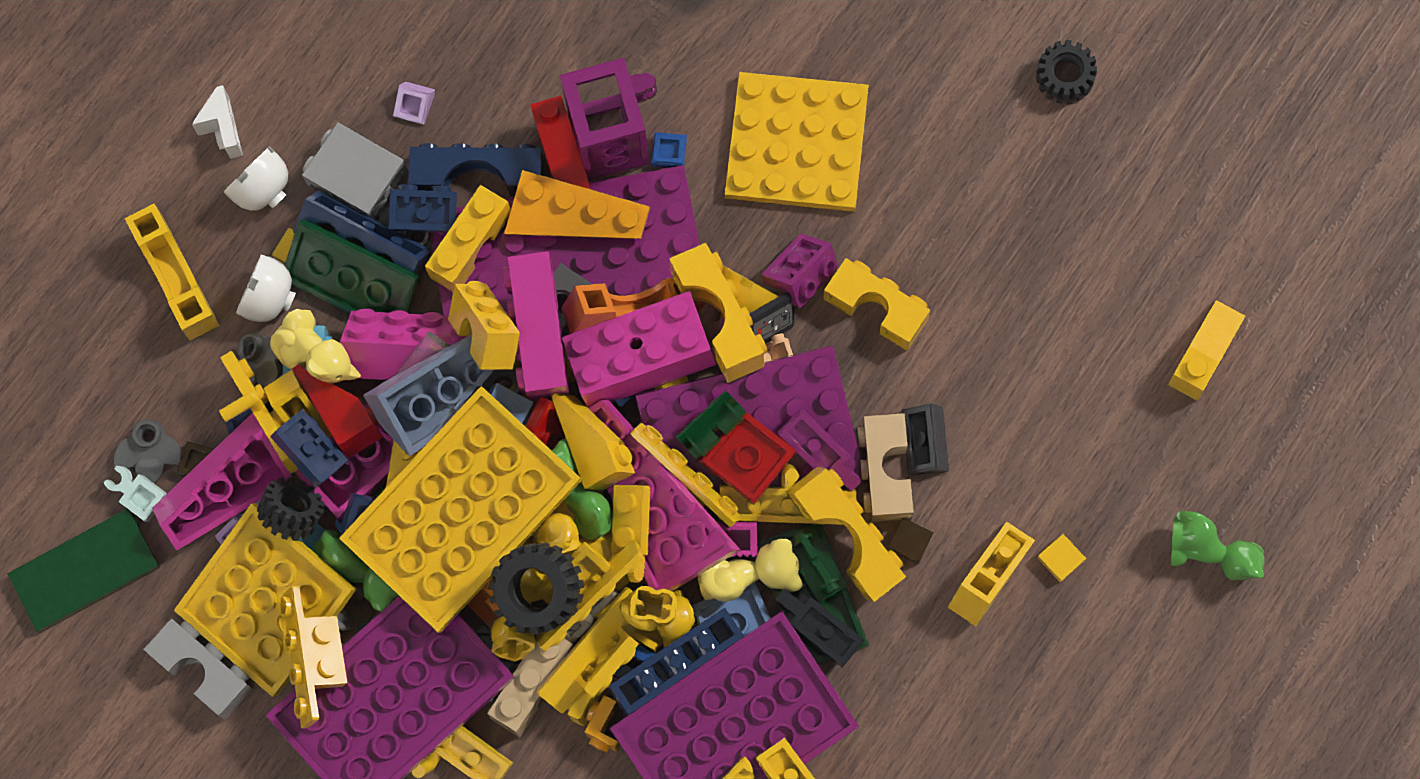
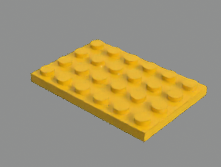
M481 386L339 539L437 632L441 633L493 577L491 573L494 567L500 565L499 560L504 555L509 554L510 551L521 547L583 479Z

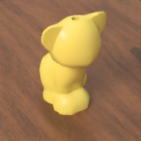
M296 309L289 312L283 319L282 325L271 336L270 346L272 351L288 369L293 370V367L299 365L306 368L311 376L326 383L355 380L361 377L360 373L351 364L349 355L341 343L333 339L322 341L314 332L316 319L310 310Z
M777 539L770 544L762 546L755 561L746 559L724 560L698 576L700 591L704 599H716L721 602L737 599L746 587L758 579L769 588L786 589L789 593L798 591L803 586L802 580L798 575L799 561L792 552V544L788 539Z

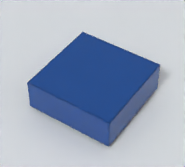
M654 132L651 166L672 168L685 165L687 135Z

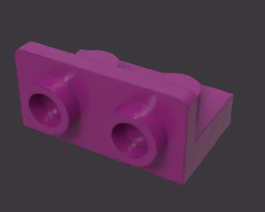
M800 233L761 274L764 284L790 293L793 305L801 308L838 269L832 243Z

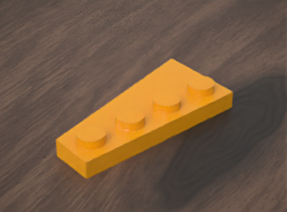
M522 170L504 234L642 239L651 207Z

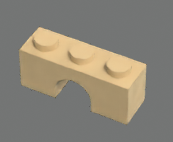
M905 413L864 416L863 427H857L858 446L865 447L866 460H860L861 479L868 480L869 488L868 493H863L864 513H871L872 523L901 521L902 518L912 520L914 511L911 479H892L886 475L882 468V463L888 457L906 454Z
M536 638L535 648L521 661L513 673L515 679L502 690L487 713L491 720L516 736L521 737L539 709L538 704L542 697L539 696L537 690L574 648V645L566 639H563L556 646H551L544 652L539 648Z

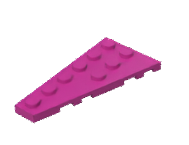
M600 400L588 408L624 442L632 455L631 463L635 474L614 485L650 486L648 555H645L644 577L649 587L655 590L666 589L673 591L740 551L739 547L680 480L630 434L634 428L609 400ZM614 485L607 488L612 501L614 496Z

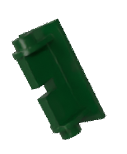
M725 390L701 414L690 422L676 438L696 459L701 455L705 457L721 441L715 433L720 429L727 435L744 420L742 417L747 412Z
M812 528L807 532L805 529L797 532L793 536L794 539L791 540L792 552L798 558L799 571L817 602L819 603L848 587L816 530Z

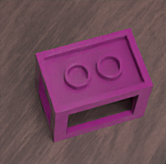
M624 58L561 74L560 80L566 110L588 181L650 164L646 130L638 103L645 102L647 99L650 100L656 96L657 86H655L656 78H654V75L643 72V74L639 73L629 76ZM611 76L616 77L620 94L584 104L581 103L577 89L578 85ZM617 109L621 110L624 123L590 132L586 120L587 117Z

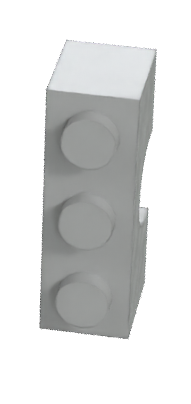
M171 618L143 650L175 677L189 664H202L205 669V678L201 686L194 692V695L223 720H226L253 690L245 683L250 677L235 664L230 669L220 661L225 655L210 642L205 647L196 640L199 633L185 620L179 625Z

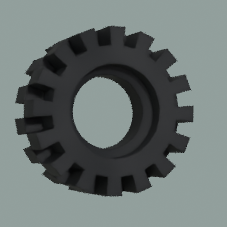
M1066 40L1065 45H1061V42L1057 41L1054 43L1053 48L1049 45L1045 49V53L1041 54L1036 71V81L1040 83V91L1042 93L1046 91V98L1049 100L1053 96L1056 97V103L1059 104L1062 103L1063 99L1067 100V104H1073L1075 98L1078 102L1082 100L1084 94L1088 95L1096 78L1097 66H1095V56L1090 57L1091 50L1088 47L1082 50V43L1077 42L1076 46H1072V40ZM1061 62H1070L1077 67L1079 76L1073 82H1062L1054 74L1055 66Z
M283 477L278 478L277 481L272 480L267 485L257 507L259 521L264 520L262 526L265 529L271 527L270 533L275 536L278 532L281 533V538L285 540L289 536L292 537L293 541H298L300 536L303 540L307 539L309 534L312 535L325 506L324 501H320L322 498L320 493L313 494L315 491L313 486L310 485L306 488L304 487V481L300 480L297 484L294 482V478L288 477L287 482Z

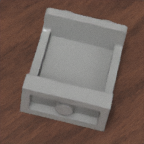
M338 122L333 130L329 129L323 136L320 144L321 148L315 157L311 156L306 161L302 176L307 186L311 188L316 186L376 220L379 210L384 208L390 199V189H396L408 172L403 159Z

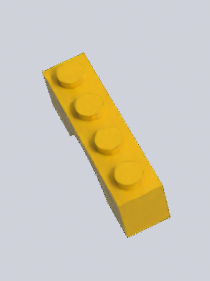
M155 203L126 217L125 220L138 246L157 277L168 300V304L188 339L191 341L220 326Z
M704 243L669 258L671 275L681 294L690 291L693 300L703 301L714 306L724 317V326L720 333L712 340L713 356L727 383L765 367L764 354L767 353L766 344L760 334L754 335L750 327L753 325L752 318L745 306L740 308L736 301V298H738L736 287L731 279L725 280L721 272L724 271V266L718 253H711L707 244Z
M817 466L786 492L806 519L816 521L824 518H834L848 529L853 541V557L846 573L864 598L875 602L906 577L900 569L903 563L894 551L889 550L887 552L880 542L884 538L876 526L872 523L867 525L860 515L864 511L853 496L848 498L840 487L844 483L833 469L827 470Z

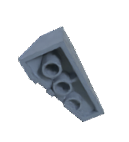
M472 334L393 376L364 394L379 424L407 455H412L423 448L465 404V401L474 390L481 386L493 370H480L469 353Z

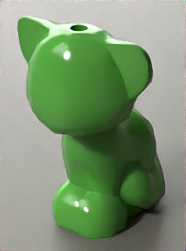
M562 439L551 451L578 475L567 439ZM579 483L565 498V502L570 511L575 515L574 523L577 526L579 535L589 540L600 539L612 529V507L601 494L590 489H584L583 484Z
M1180 511L1173 519L1171 567L1184 565L1189 558L1209 564L1220 563L1225 577L1231 581L1264 577V550L1260 545L1254 542L1237 540L1225 546L1220 542L1217 528L1209 518L1192 511Z
M337 530L324 531L316 542L313 552L348 582L363 583V595L367 601L371 602L372 607L376 611L382 612L399 597L388 584L339 539L342 535Z

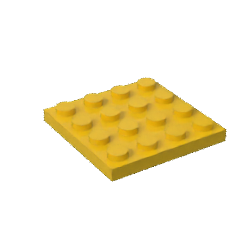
M739 72L725 199L855 212L869 85Z
M253 503L250 504L174 611L269 695L275 697L281 693L289 682V668L292 664L290 651L286 650L284 644V635L287 630L286 622L279 610V602L282 595L291 586H299L304 618L337 616L357 589L300 540L293 541L291 536L285 540L281 538L282 534L279 532L276 536L270 533L271 527L265 529L262 526L264 520L259 521L257 517L259 513L257 512L258 504Z

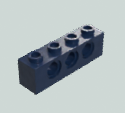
M321 190L305 198L293 233L296 231L298 222L304 219L360 246L359 239L364 244L366 250L388 260L386 256L388 255L394 264L419 275L417 285L420 284L426 268L425 265L432 253L431 249L397 231H389L388 226ZM330 224L335 228L336 233L332 231Z
M724 607L607 688L624 714L628 716L743 638L744 635Z

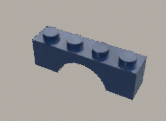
M431 143L420 144L419 147H410L408 184L418 186V190L431 191V186L449 187L455 179L465 173L484 171L497 176L505 184L510 196H515L522 170L543 176L544 158L542 149L536 148V146L531 144H520L516 148H504L499 144H486L484 148H475L461 143L453 144L451 147H438Z

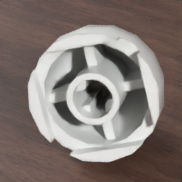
M269 146L226 188L224 193L238 206L250 211L260 210L267 204L273 209L286 196L282 191L288 182L286 164Z
M261 254L241 298L236 314L251 321L268 322L276 318L282 309L288 311L296 294L290 291L292 278L288 269L276 259Z

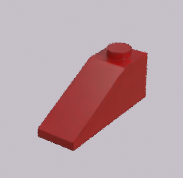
M562 96L530 104L534 123L552 179L591 190Z
M299 365L292 368L347 458H350L383 437L377 428L379 422L370 406L365 408L358 397L332 383H326L311 376L307 369Z

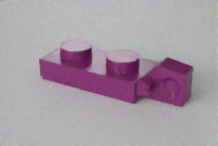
M803 408L778 430V434L813 469L817 466L827 470L833 469L851 492L861 483L860 477L850 468L855 463L850 458V454Z

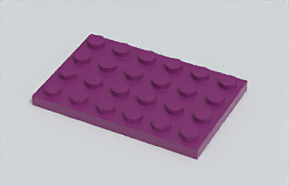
M833 345L764 362L765 367L727 383L723 373L635 395L642 423L645 426L650 425L662 435V442L671 450L676 449L681 452L688 460L687 465L694 472H700L708 477L713 484L712 488L718 494L719 484H727L700 464V461L703 459L702 455L696 459L676 436L725 390L746 412L782 440L784 439L778 434V430L803 408L850 454V458L855 462L850 468L861 478V458ZM719 429L715 434L720 437L723 432ZM797 452L787 463L793 465L799 474L795 484L814 470ZM782 471L770 486L781 487ZM705 505L703 507L710 516L716 515L708 506Z
M399 596L342 646L347 684L343 687L315 689L319 720L309 728H301L300 719L296 718L294 712V702L297 698L295 689L265 716L321 779H404L515 677L459 615L439 633Z
M781 611L646 704L618 721L609 729L643 779H722L743 756L750 762L755 779H768L757 762L756 757L783 738L787 740L801 761L806 764L857 729L859 725Z

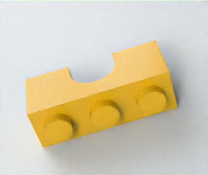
M480 185L426 263L425 267L429 277L452 292L455 284H465L475 269V258L482 245L488 238L494 241L508 221L511 212L508 201Z
M845 258L824 289V300L851 317L856 309L865 302H876L882 305L886 310L887 316L880 326V335L906 351L910 349L929 320L930 309L927 308L928 305L924 300L915 295L909 297L902 293L895 282L885 277L881 280L871 274V269L858 260L852 262Z
M470 281L467 284H455L448 320L458 336H469L472 334L469 353L480 370L513 369L520 332L487 284L478 281Z

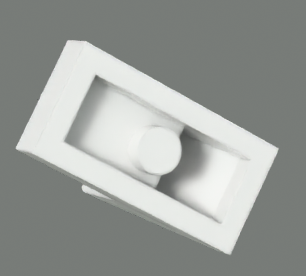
M223 85L218 86L193 121L192 126L197 135L215 132L219 149H225L230 159L243 156L229 96Z

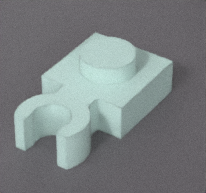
M116 466L114 469L121 474V482L116 485L113 481L106 480L104 482L105 486L111 491L123 492L124 495L119 502L143 521L149 522L155 514L152 508L167 493L143 475L138 474L135 480H132V474L126 467Z

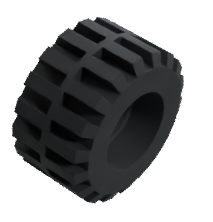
M532 543L510 551L509 554L504 555L499 560L500 565L494 567L491 573L495 578L489 581L488 589L494 590V595L490 596L489 599L491 604L496 603L499 608L494 611L497 617L504 616L507 619L504 622L509 628L516 626L518 627L517 632L523 634L531 632V635L540 634L563 625L569 621V617L575 615L578 610L576 606L582 602L584 596L580 594V589L584 587V579L579 580L578 573L582 571L579 565L573 566L571 561L574 558L569 553L566 555L561 553L563 548L557 545L550 547L549 543ZM529 568L543 571L552 583L553 596L551 602L545 608H537L530 605L522 595L521 579L524 572Z

